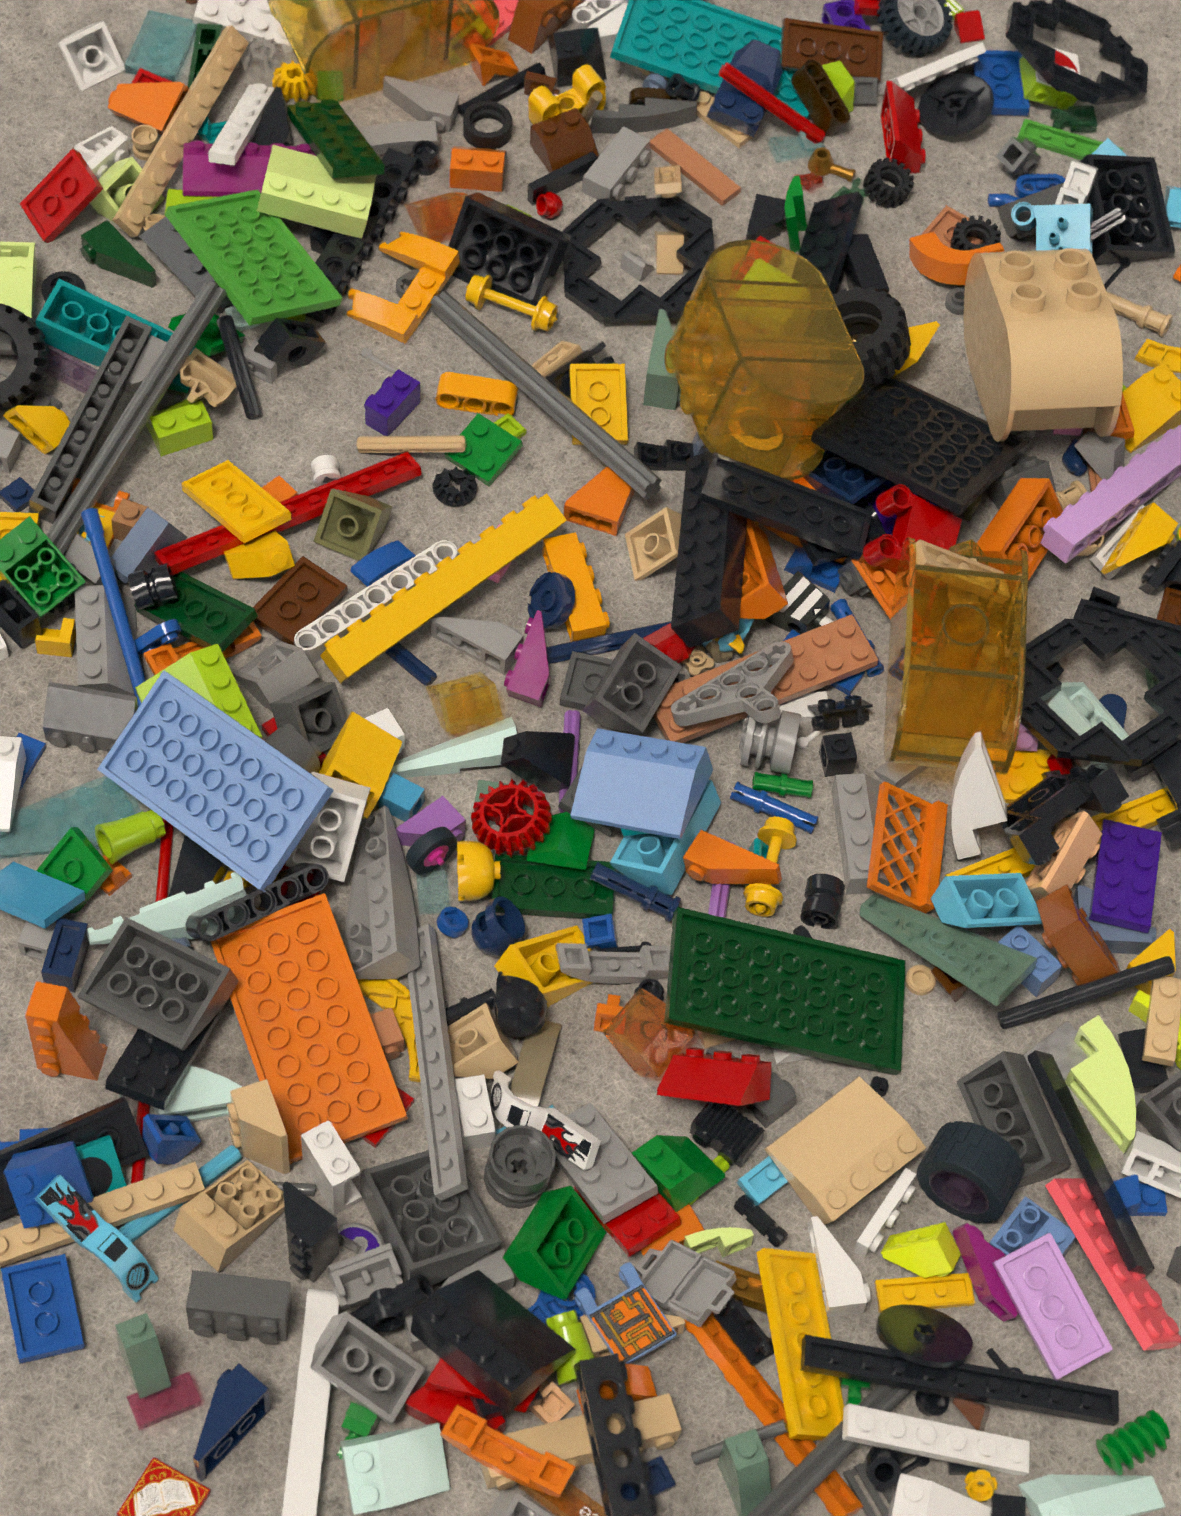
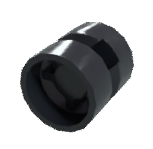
M168 563L152 567L150 573L140 570L128 574L130 589L138 610L155 606L156 600L166 603L178 599L177 587Z
M814 874L808 877L804 894L806 901L802 904L800 915L801 921L813 927L815 923L822 924L821 928L828 930L837 927L841 912L840 904H842L845 890L844 882L838 877L829 874Z

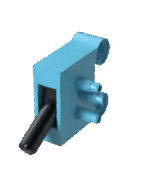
M1020 202L1011 211L1012 220L1020 230L1028 231L1036 225V250L1086 248L1092 254L1093 240L1126 221L1123 211L1120 208H1116L1093 222V208L1091 204L1031 205L1028 202ZM1022 211L1031 212V217L1026 222L1018 221V215Z

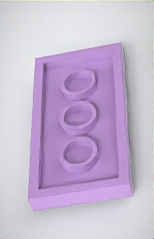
M1047 1233L992 1262L1053 1379L1057 1380L1113 1350L1051 1233Z

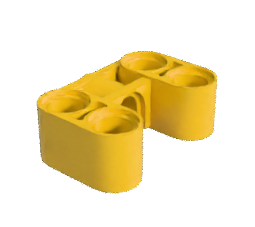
M583 65L573 74L572 89L558 96H554L546 86L534 89L528 98V118L532 124H536L574 108H577L582 113L594 91L602 93V99L596 110H603L606 104V84L592 66Z

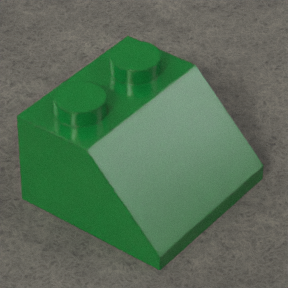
M656 1135L632 1152L635 1159L657 1185L658 1192L676 1212L726 1177L725 1173L687 1136Z

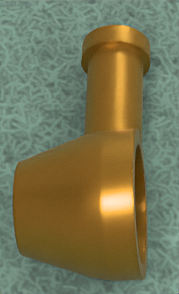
M823 147L817 148L808 160L809 171L817 176H826L831 173L852 182L856 175V170H850L834 164L830 151Z

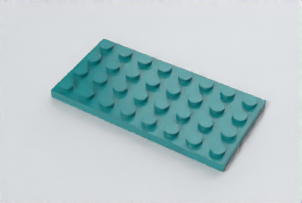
M629 0L609 58L671 78L674 74H680L685 81L696 83L700 89L716 94L723 80L718 74L722 65L725 63L730 64L735 52L753 39L780 51L782 28L702 0ZM782 70V76L773 95L807 119L809 112L791 82L795 72Z

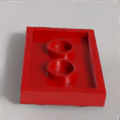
M72 148L20 203V206L42 240L50 243L104 188L80 152Z
M574 1187L576 1193L598 1222L628 1257L681 1225L680 1216L659 1192L604 1224L576 1187Z

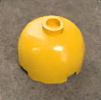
M457 841L458 901H474L484 898L493 890L494 879H500V861H494L492 851L480 842Z

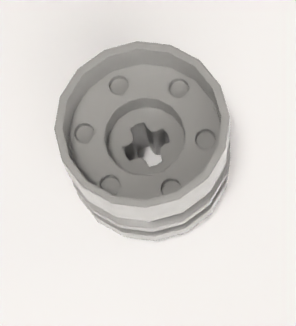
M782 710L777 723H760L748 715L744 719L739 744L740 765H748L751 753L757 755L754 768H759L764 756L770 757V771L789 774L801 714Z

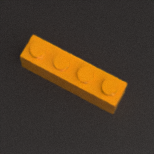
M576 532L543 539L542 554L548 572L566 575L572 581L575 589L573 610L565 622L570 641L606 635V629L610 628L609 617L606 611L602 612L600 606L602 605L601 593L599 588H594V572L592 566H587L586 564L587 553L584 543H579Z

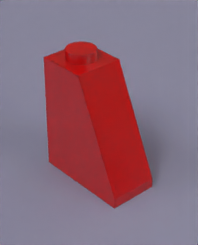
M423 1386L409 1396L404 1403V1410L409 1416L427 1425L439 1422L441 1431L457 1405L478 1416L470 1396L466 1395L464 1398L452 1395L453 1392L439 1388L433 1391ZM502 1416L488 1419L486 1426L503 1434L506 1421Z

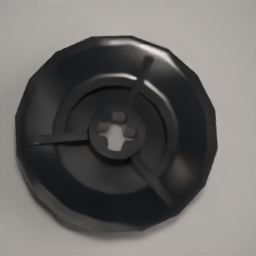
M959 73L945 76L929 85L921 95L918 105L920 121L929 131L938 135L957 136L965 134L982 125L992 112L994 97L992 88L980 77Z

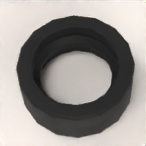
M494 101L474 103L467 108L463 115V136L475 148H501L509 142L512 136V115L506 107ZM491 118L499 121L503 127L491 133L479 131L472 124L479 119Z

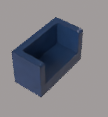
M61 918L56 921L41 971L44 983L67 987L70 992L75 993L89 947L87 938L88 923Z

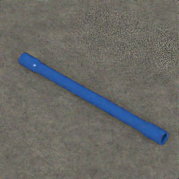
M89 508L82 511L81 516L87 537L91 542L139 708L141 701L135 687L145 682L146 679L105 542L99 512L96 508Z

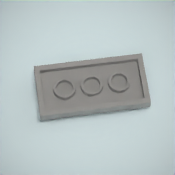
M591 1102L566 1116L600 1139L601 1142L593 1167L590 1169H581L556 1150L555 1162L604 1224L658 1193L655 1182Z

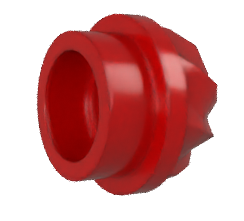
M546 192L538 196L536 210L539 215L545 216L546 219H551L554 216H558L560 211H562L563 202L557 194Z

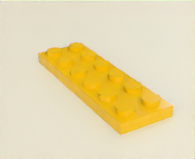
M762 1248L756 1254L790 1439L822 1441L843 1420L844 1403L839 1377L800 1370L801 1347L804 1336L811 1335L831 1339L815 1253Z

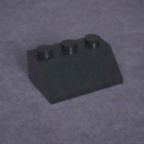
M286 1181L282 1187L290 1270L301 1280L308 1278L315 1282L339 1255L338 1220Z

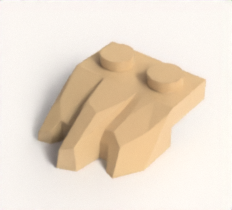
M197 348L187 357L179 370L181 383L192 388L187 398L191 403L204 397L210 405L214 407L226 402L237 387L231 372Z

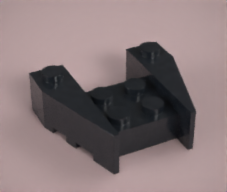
M1095 764L1090 765L1086 771H1082L1080 767H1074L1069 770L1070 774L1063 775L1059 770L1044 772L1041 774L1043 777L1041 782L1007 806V821L1000 824L1023 862L1033 865H1042L1052 858V853L1059 849L1051 831L1056 828L1057 822L1078 812L1079 808L1109 814L1121 807V802L1128 798L1129 795L1112 766Z

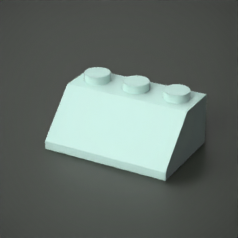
M1063 682L1061 691L1044 701L1079 736L1100 722H1103L1121 740L1129 736L1083 682ZM1073 759L1075 764L1084 770H1087L1090 765L1108 764Z

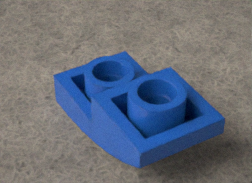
M397 540L363 557L351 567L350 572L368 587L416 555Z

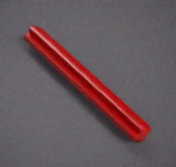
M725 63L722 65L718 73L720 77L813 143L818 144L823 141L825 132L731 64Z

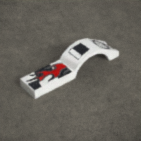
M500 1070L494 1072V1082L488 1096L495 1117L504 1126H532L545 1133L553 1143L554 1149L581 1169L587 1170L593 1167L601 1142L600 1139L555 1108L538 1107L520 1100L508 1088L511 1078Z

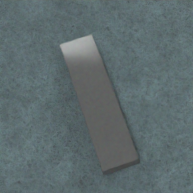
M645 98V105L619 104L618 111L595 110L592 115L591 132L617 134L624 126L639 133L691 123L696 118L697 102Z

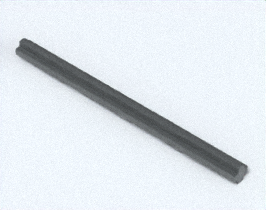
M208 281L204 283L47 532V537L63 555L83 525L81 512L95 506L226 297L227 292L225 289L218 287L215 282Z
M442 291L439 296L435 295L430 302L433 305L430 309L644 499H649L652 494L656 495L661 489L659 484L662 480L447 291Z
M878 1384L858 1406L891 1412L912 1390ZM843 1420L747 1516H789L860 1444L842 1440Z

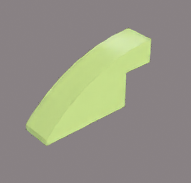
M1098 1015L1079 1027L1074 1041L1088 1058L1070 1069L1065 1082L1124 1154L1135 1138L1136 1102L1134 1087L1123 1053L1111 1031Z

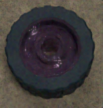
M954 1121L946 1123L938 1130L917 1168L916 1175L922 1190L937 1206L961 1219L976 1223H988L996 1221L1002 1216L1023 1178L1025 1170L1019 1153L999 1134L972 1122Z

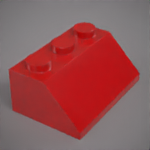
M886 81L880 112L886 158H889V162L896 159V164L898 165L902 162L905 164L903 169L909 168L910 173H919L921 164H925L926 161L925 148H921L923 132L922 129H918L920 121L919 109H915L913 97L893 81Z
M686 1048V1053L673 1055L657 1088V1095L738 1106L770 1100L772 1062L760 1061V1055L742 1054L741 1058L732 1057V1052L713 1051V1055L704 1054L703 1048Z

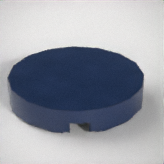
M544 573L535 581L530 590L529 596L532 598L531 604L528 603V613L530 617L534 618L537 610L541 611L544 628L551 630L560 627L572 613L575 603V589L572 581L566 575L560 573Z

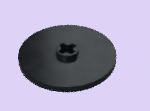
M910 1304L892 1306L880 1313L876 1323V1333L889 1350L919 1365L936 1368L954 1367L964 1363L972 1351L973 1342L968 1331L952 1317L932 1308Z

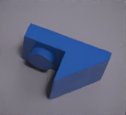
M801 547L795 549L784 571L793 575L799 571L813 584L835 593L840 585L838 569L843 566L833 561L813 566L806 551Z
M1138 1174L1113 1181L1130 1216H1166L1165 1191L1146 1183H1139Z

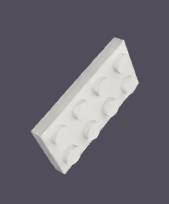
M198 0L192 23L196 25L198 23L222 25L224 28L232 25L248 41L292 53L303 10L272 0Z
M982 42L889 81H893L901 89L907 91L939 76L953 72L958 68L979 61L978 55L985 53L986 49ZM886 82L877 86V92L880 95L884 94Z

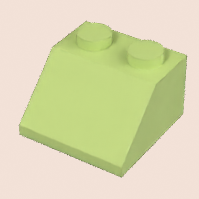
M133 157L115 162L98 179L104 189L90 202L97 213L113 221L142 170ZM162 194L158 199L156 205L154 206L152 212L165 199L162 196Z

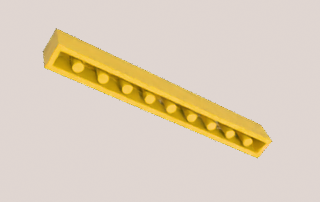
M546 493L539 499L536 495L532 496L522 504L524 509L518 514L514 510L501 519L503 523L501 526L495 529L491 525L480 533L481 540L473 544L470 540L457 550L460 555L453 560L450 556H447L435 565L438 569L436 572L429 575L426 571L413 581L416 586L408 591L405 587L391 597L393 599L392 603L387 606L381 603L369 612L371 618L365 622L358 619L346 628L349 633L344 637L340 638L337 634L324 644L326 650L320 657L341 684L563 525L567 520L549 495Z

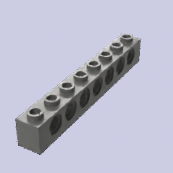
M126 316L29 500V513H39L40 519L51 524L58 517L71 495L76 478L79 479L126 389L127 380L151 336V326Z

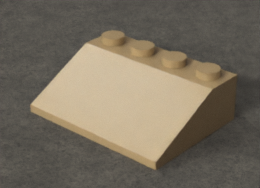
M859 1076L766 1147L765 1151L813 1217L818 1216L822 1223L826 1225L835 1221L926 1149V1147L909 1123Z

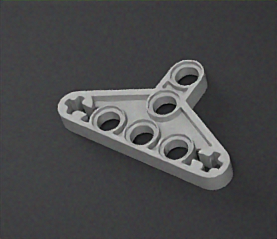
M775 642L678 699L671 706L674 722L679 726H689L741 712H746L760 723L775 721L780 716L778 699L771 694V691L794 661L791 645L787 642ZM755 668H762L758 671H751ZM732 682H738L737 684H734V685H727V684L732 683ZM756 694L750 698H743L747 695ZM708 696H715L711 699L703 700ZM765 707H772V708L769 709V710L760 711L761 709H763V708H765Z

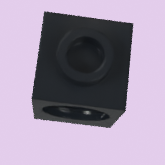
M851 732L822 736L819 755L825 777L854 773L857 754Z

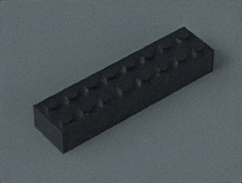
M735 441L687 459L671 629L689 648L739 630L747 518L699 500L708 466L714 452L750 466L752 465V461Z

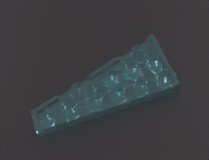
M107 776L100 777L16 810L11 831L0 832V860L2 858L32 857V855L50 854L71 827H79L96 850L100 849L95 836V826L97 824L119 820L139 813L141 810L134 796Z

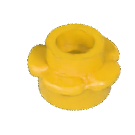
M978 1469L975 1472H969L965 1477V1483L967 1484L965 1489L973 1500L986 1501L992 1497L993 1490L997 1489V1480L995 1477H991L989 1471Z

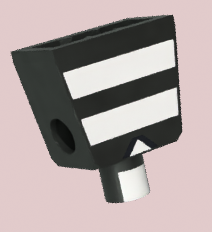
M799 571L783 586L788 604L779 612L764 619L788 632L793 629L800 634L833 622L832 619L826 616L830 604L829 598Z

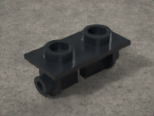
M857 695L846 696L843 701L835 702L833 699H821L818 701V704L807 705L808 709L815 712V717H812L811 720L812 726L820 731L839 728V717H842L843 727L863 725L865 721L869 720V713L865 708L873 707V704Z
M735 1297L730 1298L725 1305L726 1307L719 1314L713 1315L752 1366L774 1354L772 1339L764 1334L743 1307L742 1300H737Z

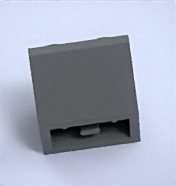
M1023 454L985 490L998 509L1001 508L1020 478H1050L1056 492L1049 461Z

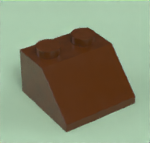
M577 108L531 125L530 146L549 173L592 151L599 157L590 126Z

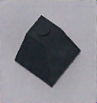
M598 28L574 29L555 32L547 36L554 77L557 78V87L572 85L573 74L583 65L592 66L602 80L607 79Z

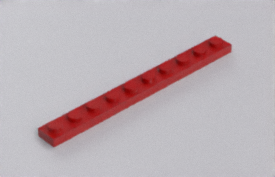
M407 451L281 501L280 503L291 512V520L258 537L272 531L277 533L322 515L331 489L370 496L422 475L421 466ZM221 525L155 551L154 554L159 565L168 563L172 574H176L223 555L225 551L244 543Z

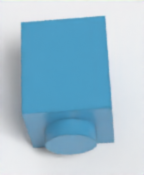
M394 773L389 781L386 782L379 798V809L386 806L389 808L392 816L406 822L416 815L424 804L425 789Z

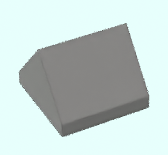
M630 251L624 252L620 268L639 282L655 269L653 265L639 255Z

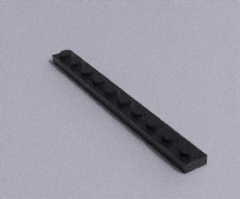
M805 1335L802 1339L801 1371L1115 1426L1119 1422V1391L967 1363L947 1368L928 1367L908 1361L889 1349Z

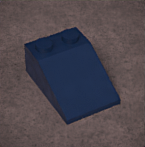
M823 449L796 468V471L816 491L851 504L856 503L887 480L881 476L871 474L867 469L857 464L847 462L843 457Z
M240 1363L233 1370L227 1369L217 1380V1386L193 1457L196 1477L200 1482L221 1463L271 1410L269 1389Z

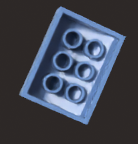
M597 728L586 750L570 815L571 818L681 839L713 772L707 748Z

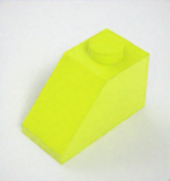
M945 1222L890 1235L881 1251L884 1259L923 1278L935 1275L943 1277L950 1274L961 1255Z

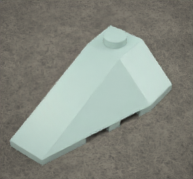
M1049 1474L1018 1485L1022 1496L1026 1497V1505L1031 1516H1140L1166 1507L1153 1476Z

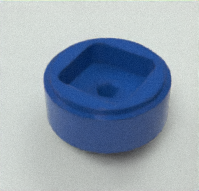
M456 907L444 908L436 920L439 930L444 935L452 938L460 937L469 923L466 914Z

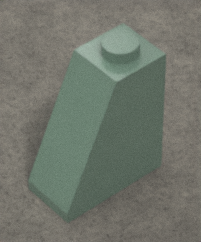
M147 1312L116 1324L119 1350L139 1397L143 1398L170 1387L171 1383L159 1341Z
M756 1428L724 1439L718 1466L738 1516H747L771 1492L768 1457Z

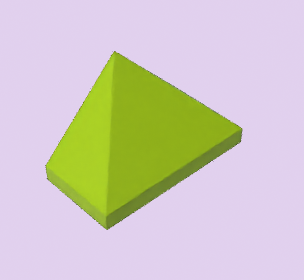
M841 61L822 65L848 111L852 112L854 106V79Z

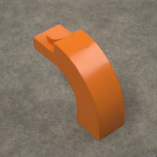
M935 232L909 238V256L914 267L921 274L934 281L951 285H965L969 263L975 253L1004 252L1001 243L973 250L952 249L945 246Z

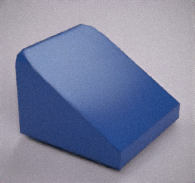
M612 914L582 919L587 948H592L593 946L601 948L618 947L615 921Z

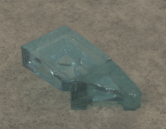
M802 131L799 132L797 138L795 136L771 137L768 142L776 163L810 157L817 148L826 147L821 142L814 144L806 139L807 134Z

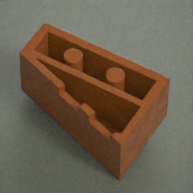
M518 0L508 40L533 54L548 40V35L555 33L572 17L573 10L582 4L584 0Z
M1068 884L1036 901L1045 930L1041 935L1050 949L1055 947L1058 951L1056 954L1065 969L1070 967L1073 971L1071 974L1077 986L1120 972L1118 962L1099 932L1094 931L1085 919L1087 914L1083 907L1078 909L1075 905L1072 890Z

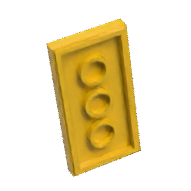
M229 460L181 483L184 493L243 543L291 520V512Z

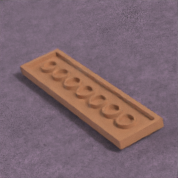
M851 614L782 641L791 645L794 661L771 691V694L778 699L780 705L877 666L879 659L854 616ZM757 652L671 685L653 715L665 739L684 743L747 718L748 714L741 712L689 726H679L674 722L671 706L678 699ZM755 668L751 671H758L762 668ZM732 682V683H729V684H727V685H734V684H737L738 682ZM756 694L747 695L743 698H750ZM708 696L703 700L711 699L715 696Z

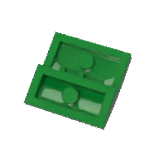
M800 175L793 177L785 199V217L790 252H799L800 241L798 231H806L807 228Z

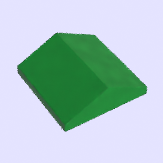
M568 812L552 815V823H549V833L543 834V843L534 842V850L529 848L527 861L586 870L595 828L584 821L572 819L571 814Z

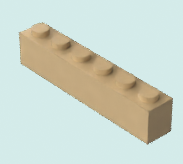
M670 1393L634 1402L635 1413L631 1416L634 1428L638 1427L641 1433L642 1447L639 1448L640 1454L644 1452V1449L656 1447V1450H663L673 1446L675 1441L678 1440L682 1429ZM584 1415L504 1434L542 1455L547 1451L576 1466L575 1471L580 1469L582 1465L590 1463L594 1465ZM607 1417V1429L611 1433L618 1434L620 1432L619 1421L613 1417ZM615 1450L613 1453V1457L624 1455L627 1458L626 1454L620 1450ZM480 1463L487 1489L497 1487L498 1490H505L517 1484L515 1481L500 1475Z

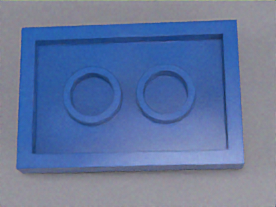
M986 50L985 53L978 55L979 61L972 63L973 75L984 79L992 88L994 104L990 115L1028 116L1029 100L1024 99L1019 63L1022 54L1019 51Z
M66 1254L1 1268L19 1364L85 1348Z

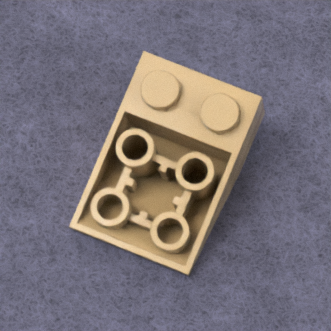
M246 1160L180 1208L173 1231L219 1272L233 1262L284 1212L283 1191L249 1160Z

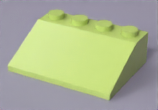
M273 145L257 211L362 239L372 202L376 175L332 179L317 156Z

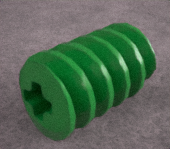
M1149 1410L1145 1416H1138L1134 1422H1127L1123 1428H1116L1113 1434H1105L1102 1440H1096V1447L1105 1464L1116 1475L1121 1476L1123 1474L1122 1463L1127 1469L1131 1470L1134 1468L1133 1457L1138 1463L1142 1464L1145 1462L1143 1452L1151 1458L1156 1456L1154 1446L1162 1452L1166 1451L1165 1439L1170 1438V1432L1163 1418L1156 1411Z

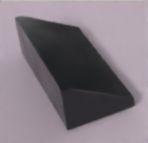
M1146 1028L1118 1034L1133 1086L1141 1094L1152 1091L1169 1079L1165 1065L1142 1061Z

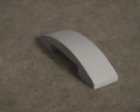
M557 943L555 946L561 972L580 980L607 984L639 983L645 979L657 980L668 977L671 946L643 945L639 953L588 951L586 944Z

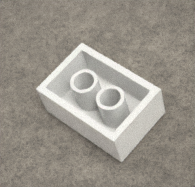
M312 772V775L334 789V791L288 858L285 866L292 867L303 862L320 864L328 871L329 878L344 882L370 787Z

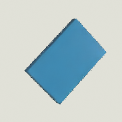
M12 862L0 871V910L42 928H47L85 900L84 890L16 862Z

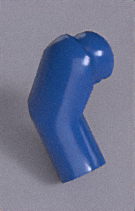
M988 194L987 199L989 207H1000L1020 198L1010 194Z

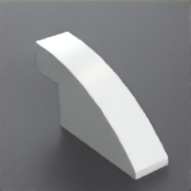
M981 731L973 735L963 752L952 787L951 827L958 860L981 854V838L978 828L1007 821V805Z

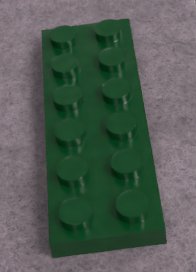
M324 99L318 103L298 101L296 104L287 105V116L332 179L384 174L385 164L337 101L332 99Z

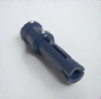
M599 862L595 865L589 878L641 903L640 907L643 910L647 911L650 909L664 916L668 922L673 918V912L681 900L678 896L673 898L658 891V887L655 885L647 887Z

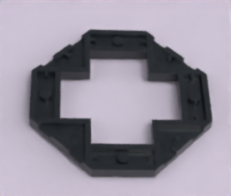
M1033 0L1028 5H1024L1021 2H1013L1010 6L1005 37L1055 90L1067 92L1075 96L1077 100L1088 102L1092 105L1142 100L1147 92L1148 64L1143 59H1139L1131 54L1133 48L1122 36L1116 37L1110 31L1112 25L1106 19L1066 0H1053L1052 3H1047L1045 0ZM1058 22H1060L1064 26H1072L1080 30L1088 37L1093 36L1099 39V53L1108 60H1116L1121 63L1120 79L1101 71L1095 82L1054 63L1056 49L1033 39L1034 24L1042 29L1047 28L1054 31Z
M646 195L628 196L622 201H610L609 198L597 199L562 231L571 235L563 258L565 297L603 324L657 320L659 309L665 310L668 319L681 318L717 285L712 218L678 196L671 198H646ZM657 216L690 238L676 251L677 259L692 269L661 297H658L642 285H638L621 301L588 278L601 265V257L586 247L617 219L638 232L652 218Z
M1066 618L1022 648L1017 720L1057 758L1141 767L1181 739V657L1148 627L1135 626V629L1119 628L1118 624L1096 621L1094 625L1078 623L1077 619ZM1083 644L1103 662L1126 648L1161 681L1146 691L1144 695V700L1160 715L1123 740L1103 722H1100L1079 736L1044 702L1061 691L1062 683L1046 668Z

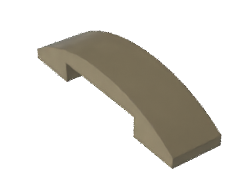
M545 1020L540 1031L525 1036L518 1059L519 1063H517L510 1088L513 1095L520 1100L539 1107L562 1024Z

